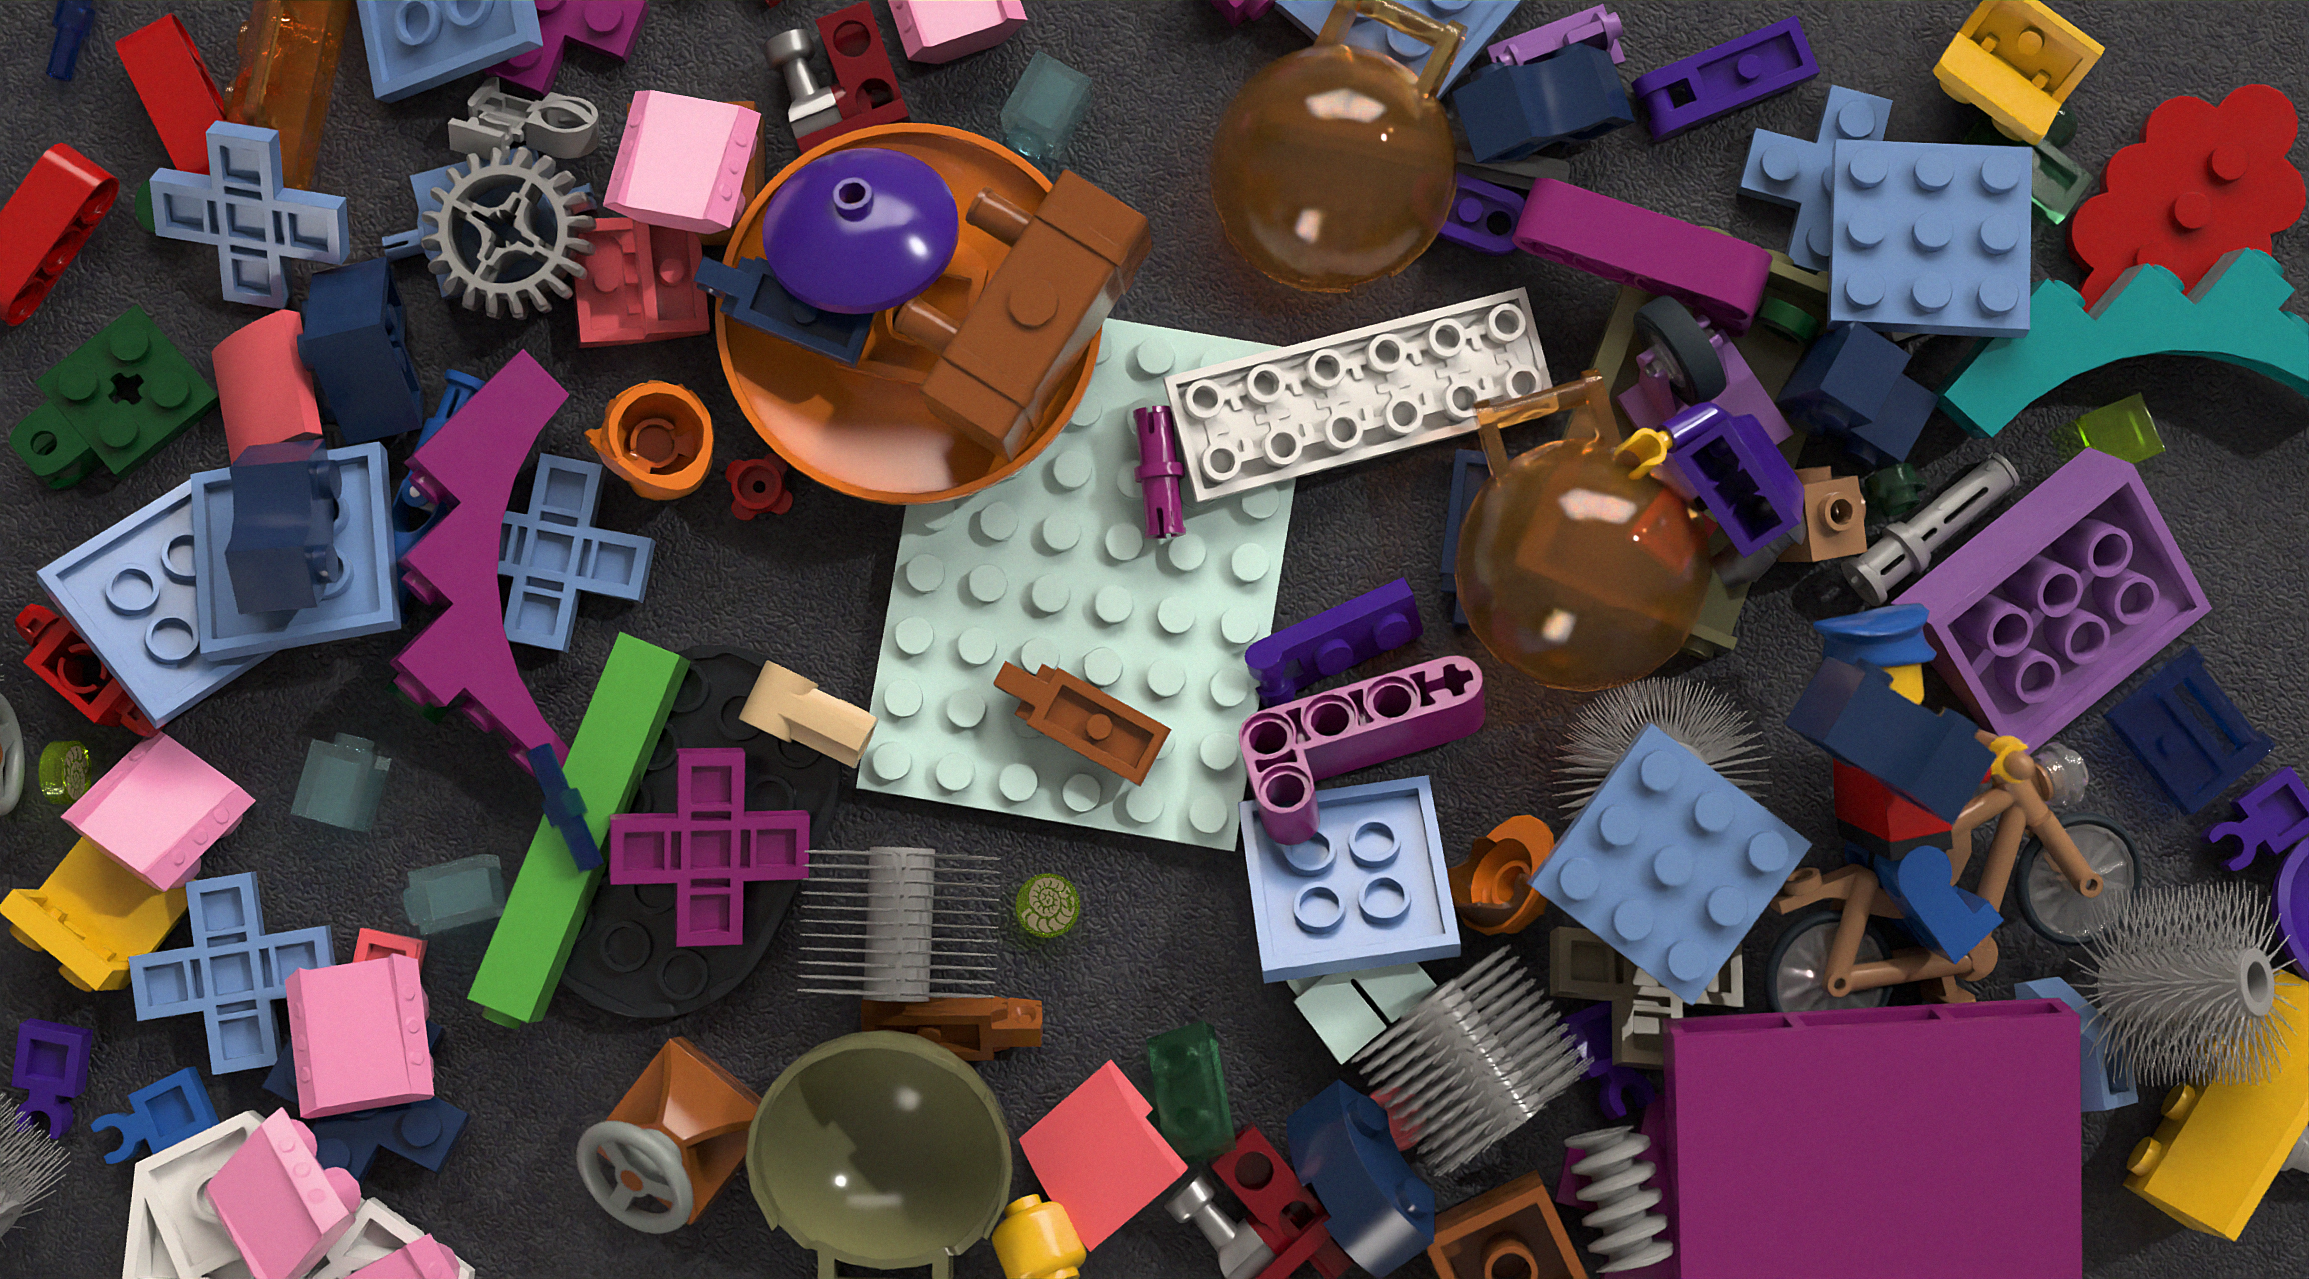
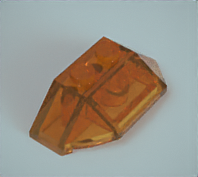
M352 0L253 1L249 21L245 20L239 29L237 50L241 59L236 80L229 82L224 94L223 106L227 117L226 122L279 130L284 188L310 192Z

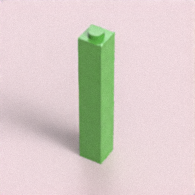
M619 632L467 999L485 1006L481 1015L484 1018L512 1029H519L522 1021L532 1023L543 1020L609 861V814H628L691 663V661L684 657Z

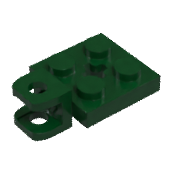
M136 304L34 381L50 400L15 427L10 435L9 443L39 478H42L54 491H64L76 486L104 464L122 481L220 405V398L141 307ZM139 378L144 381L138 388V392L142 397L138 403L133 406L127 400H122L117 404L114 403L113 397L118 392L116 386L122 380L127 379L131 382Z

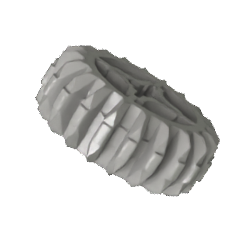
M493 147L490 152V166L486 167L484 161L476 153L468 154L466 159L471 173L465 177L454 167L446 169L447 179L455 184L454 188L448 194L441 188L433 187L430 196L440 204H443L441 212L430 210L424 211L422 214L423 222L438 228V233L426 235L421 239L422 247L429 251L443 252L428 263L430 272L435 275L451 272L442 286L445 293L454 296L465 290L462 305L471 311H476L486 300L487 316L493 319L501 318L505 312L507 302H509V308L514 318L518 320L526 319L528 315V299H532L533 304L540 312L544 314L550 312L552 307L547 295L548 291L553 289L555 293L566 300L573 295L571 288L562 281L568 272L578 279L583 280L587 277L588 271L580 264L574 262L576 254L592 256L596 252L594 244L584 239H578L579 234L588 233L597 228L596 220L591 216H575V214L585 209L590 203L589 197L582 191L568 194L573 188L576 178L567 170L553 177L556 162L547 155L541 157L532 167V153L527 148L519 147L514 153L510 165L509 158L505 160L504 153L499 148ZM512 184L523 185L519 193L512 192L506 202L496 208H486L475 203L485 193L497 187ZM543 194L550 200L557 218L558 232L555 247L540 239L536 230V222L541 212L537 204ZM515 219L514 227L521 232V236L533 243L534 246L528 247L519 241L513 245L506 240V248H503L505 241L485 221L490 220L500 226L506 222L512 227V220ZM464 221L476 226L481 234L482 245L477 255L481 263L476 272L468 264L463 251L462 230ZM531 258L544 263L540 270L524 280L506 284L495 283L500 273L507 274L510 267L520 259Z

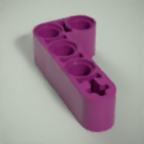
M1535 178L1511 239L1516 246L1538 257L1659 297L1668 295L1680 304L1694 308L1692 316L1694 319L1700 315H1705L1709 318L1711 322L1708 325L1709 330L1718 332L1723 328L1728 336L1737 338L1746 337L1749 332L1773 261L1772 255L1766 250L1749 242L1550 178Z
M1462 656L1442 657L1268 708L1249 716L1241 725L1239 744L1247 778L1263 828L1268 837L1280 844L1297 845L1309 840L1317 832L1320 824V814L1314 787L1315 781L1458 740L1477 732L1483 725L1486 717L1482 671L1478 665L1469 658ZM1390 713H1404L1399 717H1384L1385 715H1388ZM1333 730L1343 731V732H1341V733H1339V734H1337V735H1334V736H1325V735H1323L1324 733H1326V732H1328V731H1333ZM1267 749H1281L1274 754H1261ZM1285 801H1299L1298 804L1292 807H1277Z

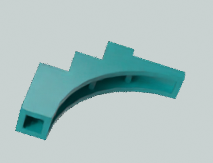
M2248 247L2224 253L2187 296L2181 293L2185 289L2182 281L2161 265L2155 264L2152 267L2149 263H2144L2127 268L2087 313L2082 309L2086 305L2085 300L2076 290L2060 280H2055L2052 283L2046 278L2030 283V330L2024 339L1981 337L1932 393L1940 397L1936 407L1974 440L1992 438L2030 402L2072 376L2118 359L2148 354L2200 356L2246 367L2292 388L2309 401V324L2290 311L2281 312L2279 310L2295 289L2281 277L2284 274V270L2273 257L2259 249L2250 250Z

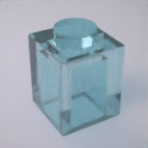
M1036 50L1000 113L1003 131L1009 134L1006 139L1007 142L1032 158L1038 159L1044 153L1058 161L1094 98L1092 79L1047 54Z
M337 732L334 743L312 738L290 814L350 830L370 832L391 759L372 754L375 741Z
M479 854L407 872L410 887L405 888L403 893L408 919L413 926L419 925L421 936H438L499 921L508 901L498 855Z

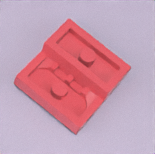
M629 217L597 218L595 219L597 224L595 230L579 234L578 239H584L594 244L596 252L592 256L576 254L574 262L580 264L588 271L587 277L583 280L572 275L578 348L628 345L709 333L706 292L697 288L698 284L693 281L703 258L701 242L694 232L642 223Z
M281 309L264 316L225 338L211 352L231 465L248 446L306 441L323 435L311 371L308 372L304 368L297 346V335L304 333L299 312Z
M1111 1059L1019 1138L1024 1153L1051 1201H1056L1063 1206L1079 1239L1090 1252L1181 1177L1189 1168L1145 1118L1153 1108Z

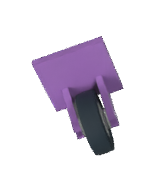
M1662 295L1653 299L1634 314L1635 330L1644 349V352L1636 357L1640 368L1639 383L1617 396L1616 400L1637 431L1642 428H1648L1656 432V427L1659 424L1690 407L1703 402H1712L1730 412L1733 416L1754 415L1775 445H1778L1794 434L1723 328L1715 333L1708 326L1711 323L1709 318L1705 315H1700L1694 319L1678 301L1668 295ZM1667 453L1660 466L1680 496L1690 502L1698 497L1699 493L1673 458V454Z

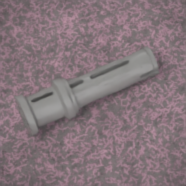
M1991 453L1986 457L1985 461L1951 488L1943 492L1906 524L1900 521L1889 524L1882 530L1883 538L1867 550L1868 552L1863 553L1858 558L1849 556L1841 562L1842 572L1849 584L1869 604L1876 607L1887 600L1886 592L1910 572L1919 574L1928 567V562L1931 561L1930 552L1964 525L1972 521L1975 516L2010 488H2014L2019 484L2020 479L2015 468L1999 453Z

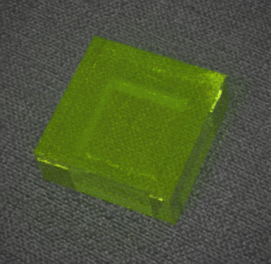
M2141 393L2075 419L2086 448L2091 447L2132 464L2165 451Z

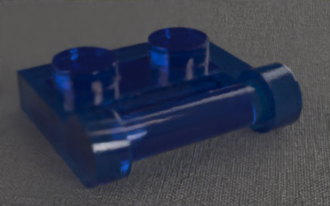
M2193 644L2172 656L2158 671L2102 715L2184 816L2196 813L2276 747V744L2263 729L2256 731L2209 675L2202 666L2206 659ZM2182 682L2235 746L2228 756L2225 755L2174 693L2172 688L2178 683Z

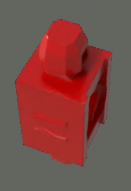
M31 603L17 616L14 622L17 632L31 647H34L23 662L96 724L116 728L123 724L135 734L151 738L155 737L166 724L155 729L102 662L100 677L105 681H109L106 686L97 684L86 685L82 675L85 665L81 661L74 660L77 655L91 658L96 654L64 615L60 617L47 607Z

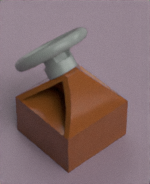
M684 1036L670 1038L605 1122L591 1126L581 1136L577 1146L576 1157L581 1178L594 1199L609 1214L631 1228L647 1233L660 1234L672 1232L681 1227L685 1222L692 1225L705 1216L746 1163L749 1129L762 1098ZM597 1152L609 1160L616 1168L615 1178L618 1185L615 1190L609 1185L600 1170ZM650 1194L670 1210L664 1213H652L633 1206L632 1202L635 1197H643Z

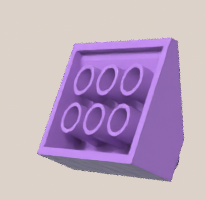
M2091 447L2084 449L1891 602L1892 605L1921 603L1929 610L1928 619L1922 628L1927 643L1936 651V657L1929 661L1930 664L1984 731L2000 737L2014 736L2028 746L2026 750H2023L2028 756L2212 609L2134 465Z

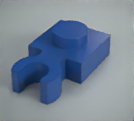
M194 1066L180 1070L129 1094L128 1098L135 1113L118 1112L103 1115L92 1123L91 1128L95 1133L111 1129L115 1126L123 1133L122 1146L118 1150L104 1156L107 1164H113L135 1157L141 1151L145 1140H147L154 1155L220 1124V1121L197 1068Z

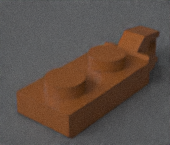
M1005 661L993 682L995 687L1021 701L1014 715L1026 721L1027 726L1141 787L1171 731L1169 727L1059 667L1054 670L1042 663L1034 677Z
M997 996L994 998L929 997L928 1002L865 1000L862 998L860 1013L862 1032L890 1030L919 1035L945 1046L963 1061H994V1052L1006 1050L1010 1047H1041L1043 1013L1040 1000L1006 999Z

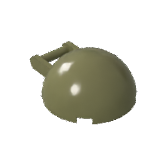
M890 1030L848 1034L819 1044L792 1062L773 1082L763 1097L749 1129L746 1153L751 1192L771 1230L773 1231L777 1224H779L801 1247L818 1251V1279H897L841 1276L840 1261L883 1270L919 1267L932 1263V1279H953V1255L959 1256L963 1254L982 1236L986 1240L988 1239L1008 1202L1013 1171L1007 1122L995 1095L977 1072L945 1046L919 1035Z

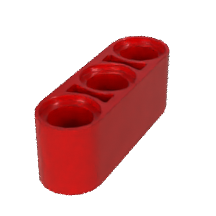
M171 12L116 40L115 46L178 171L210 176L206 131L216 120L234 123L190 35L176 15Z
M66 143L56 144L42 155L0 212V320L9 326H17L23 323L36 311L107 214L119 192L120 182L115 176Z

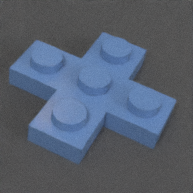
M1831 85L1825 95L1814 142L1760 128H1755L1752 132L1736 193L1796 209L1785 255L1794 260L1793 267L1813 275H1817L1821 271L1829 272L1832 149L1835 140L1883 141L1893 100Z
M216 120L206 131L210 176L159 168L149 179L156 236L218 245L223 300L285 309L293 298L290 257L342 265L350 254L346 197L284 188L279 130Z
M540 453L527 515L505 511L501 525L497 576L513 578L503 625L508 642L568 653L581 592L643 603L656 541L652 538L595 528L607 468L602 464Z
M256 872L185 882L194 946L128 957L137 1021L203 1011L212 1075L275 1065L282 1053L275 999L287 997L285 980L298 968L311 970L336 966L330 925L265 935Z

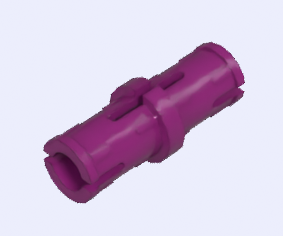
M1152 406V412H1148L1146 407L1133 411V418L1136 423L1140 466L1134 468V477L1136 483L1142 484L1146 525L1145 538L1167 539L1166 534H1171L1172 538L1186 535V529L1183 525L1179 480L1185 478L1184 464L1177 462L1170 406Z

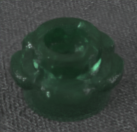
M1911 463L1897 464L1880 470L1864 481L1869 495L1865 500L1867 507L1872 510L1881 509L1885 517L1905 513L1920 504L1918 492L1923 491L1927 487V481L1925 478L1918 479Z

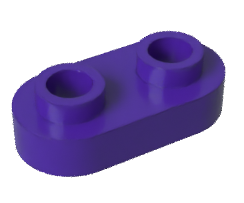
M1435 168L1426 171L1414 182L1408 198V211L1414 224L1422 231L1490 256H1506L1519 249L1511 240L1525 205V200L1518 194L1446 168ZM1434 195H1442L1450 202V210L1444 214H1436L1429 209L1428 199ZM1493 216L1503 217L1509 224V231L1504 235H1494L1487 228V220Z

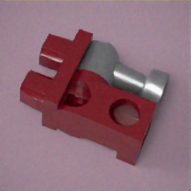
M868 0L815 19L839 80L837 83L820 88L808 64L815 55V47L807 29H794L781 33L762 45V51L769 68L775 72H784L792 100L788 111L789 122L802 155L830 139L851 131L876 125L911 123Z
M1252 1121L1209 1159L1213 1170L1250 1209L1251 1212L1236 1224L1211 1201L1217 1192V1188L1203 1171L1190 1178L1164 1204L1165 1209L1177 1222L1185 1223L1191 1218L1217 1251L1219 1266L1226 1279H1291L1289 1275L1306 1259L1311 1262L1325 1279H1337L1355 1261L1324 1226L1323 1223L1331 1218L1328 1211L1307 1186H1301L1296 1173Z

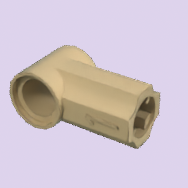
M766 660L738 719L786 742L791 743L792 739L852 768H856L873 737L879 719L855 705L818 690L819 685L809 679Z

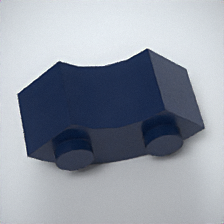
M1583 42L1564 46L1554 51L1549 56V60L1539 63L1516 66L1506 65L1505 62H1497L1484 66L1470 75L1471 83L1452 92L1476 162L1482 164L1525 160L1531 153L1556 141L1559 142L1560 148L1563 150L1601 137L1635 122L1610 52L1588 45L1585 46Z
M325 439L248 446L229 467L233 489L234 519L231 539L224 554L238 613L247 614L317 607L323 597L327 583H335L338 578V558L333 546V499L339 498L342 491V478L338 463L334 459L328 460Z
M1827 656L1787 717L1784 725L1848 768L1852 766L1867 773L1885 786L1888 792L1930 815L1954 825L1997 758L1994 752L1975 739L1980 728L1964 716L1948 708H1943L1941 713L1937 715L1890 688L1894 681L1890 674L1865 659L1858 658L1854 666Z
M1338 1079L1287 1117L1288 1145L1301 1186L1305 1187L1312 1183L1320 1200L1331 1216L1329 1220L1323 1223L1338 1244L1360 1266L1377 1279H1382L1434 1243L1435 1192L1414 1174L1400 1155L1390 1132L1388 1113L1369 1096L1362 1095Z

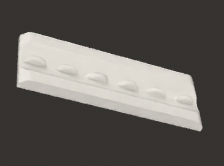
M1525 287L1163 378L1196 503L1519 421L1558 409Z

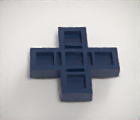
M427 1020L425 1023L429 1053L433 1056L446 1031L443 1027ZM290 1037L262 1087L266 1091L299 1107L292 1037ZM433 1096L428 1100L318 1117L311 1130L315 1135L317 1143L316 1159L324 1170L333 1167L346 1169L359 1183V1187L381 1148L440 1176L471 1116L467 1112Z

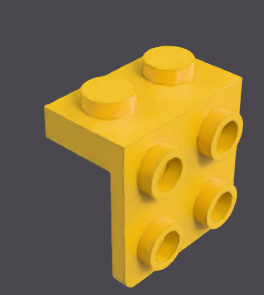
M1982 0L1956 33L1933 68V73L1940 80L1939 84L1945 93L1960 103H1973L1990 115L1993 125L2003 135L2015 141L2025 140L2032 145H2037L2047 133L2062 103L2102 56L2105 47L2038 0Z
M83 837L76 843L39 890L12 889L0 904V913L13 922L9 928L10 933L21 943L35 951L42 952L46 949L63 963L58 969L60 974L71 984L86 992H91L93 989L96 991L125 989L132 981L128 957L154 953L189 911L186 886L178 889H167L165 892L149 887L93 847Z

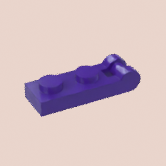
M1795 15L1644 74L1631 83V87L1639 103L1645 102L1652 120L1647 124L1654 141L1661 142L1691 127L1814 80L1820 73V70ZM1683 85L1691 103L1675 109L1668 91Z
M1404 577L1256 641L1249 646L1244 657L1250 675L1260 682L1261 686L1255 688L1260 696V702L1263 706L1272 708L1291 702L1296 690L1330 675L1339 674L1348 667L1387 650L1396 649L1406 642L1424 635L1414 595Z

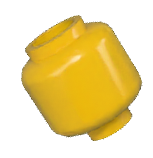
M1033 1194L1018 1199L1003 1209L1007 1219L994 1229L992 1244L1007 1279L1080 1278L1077 1269L1085 1262L1087 1255L1086 1247L1079 1239L1065 1209L1060 1203L1056 1201L1042 1203L1039 1194Z

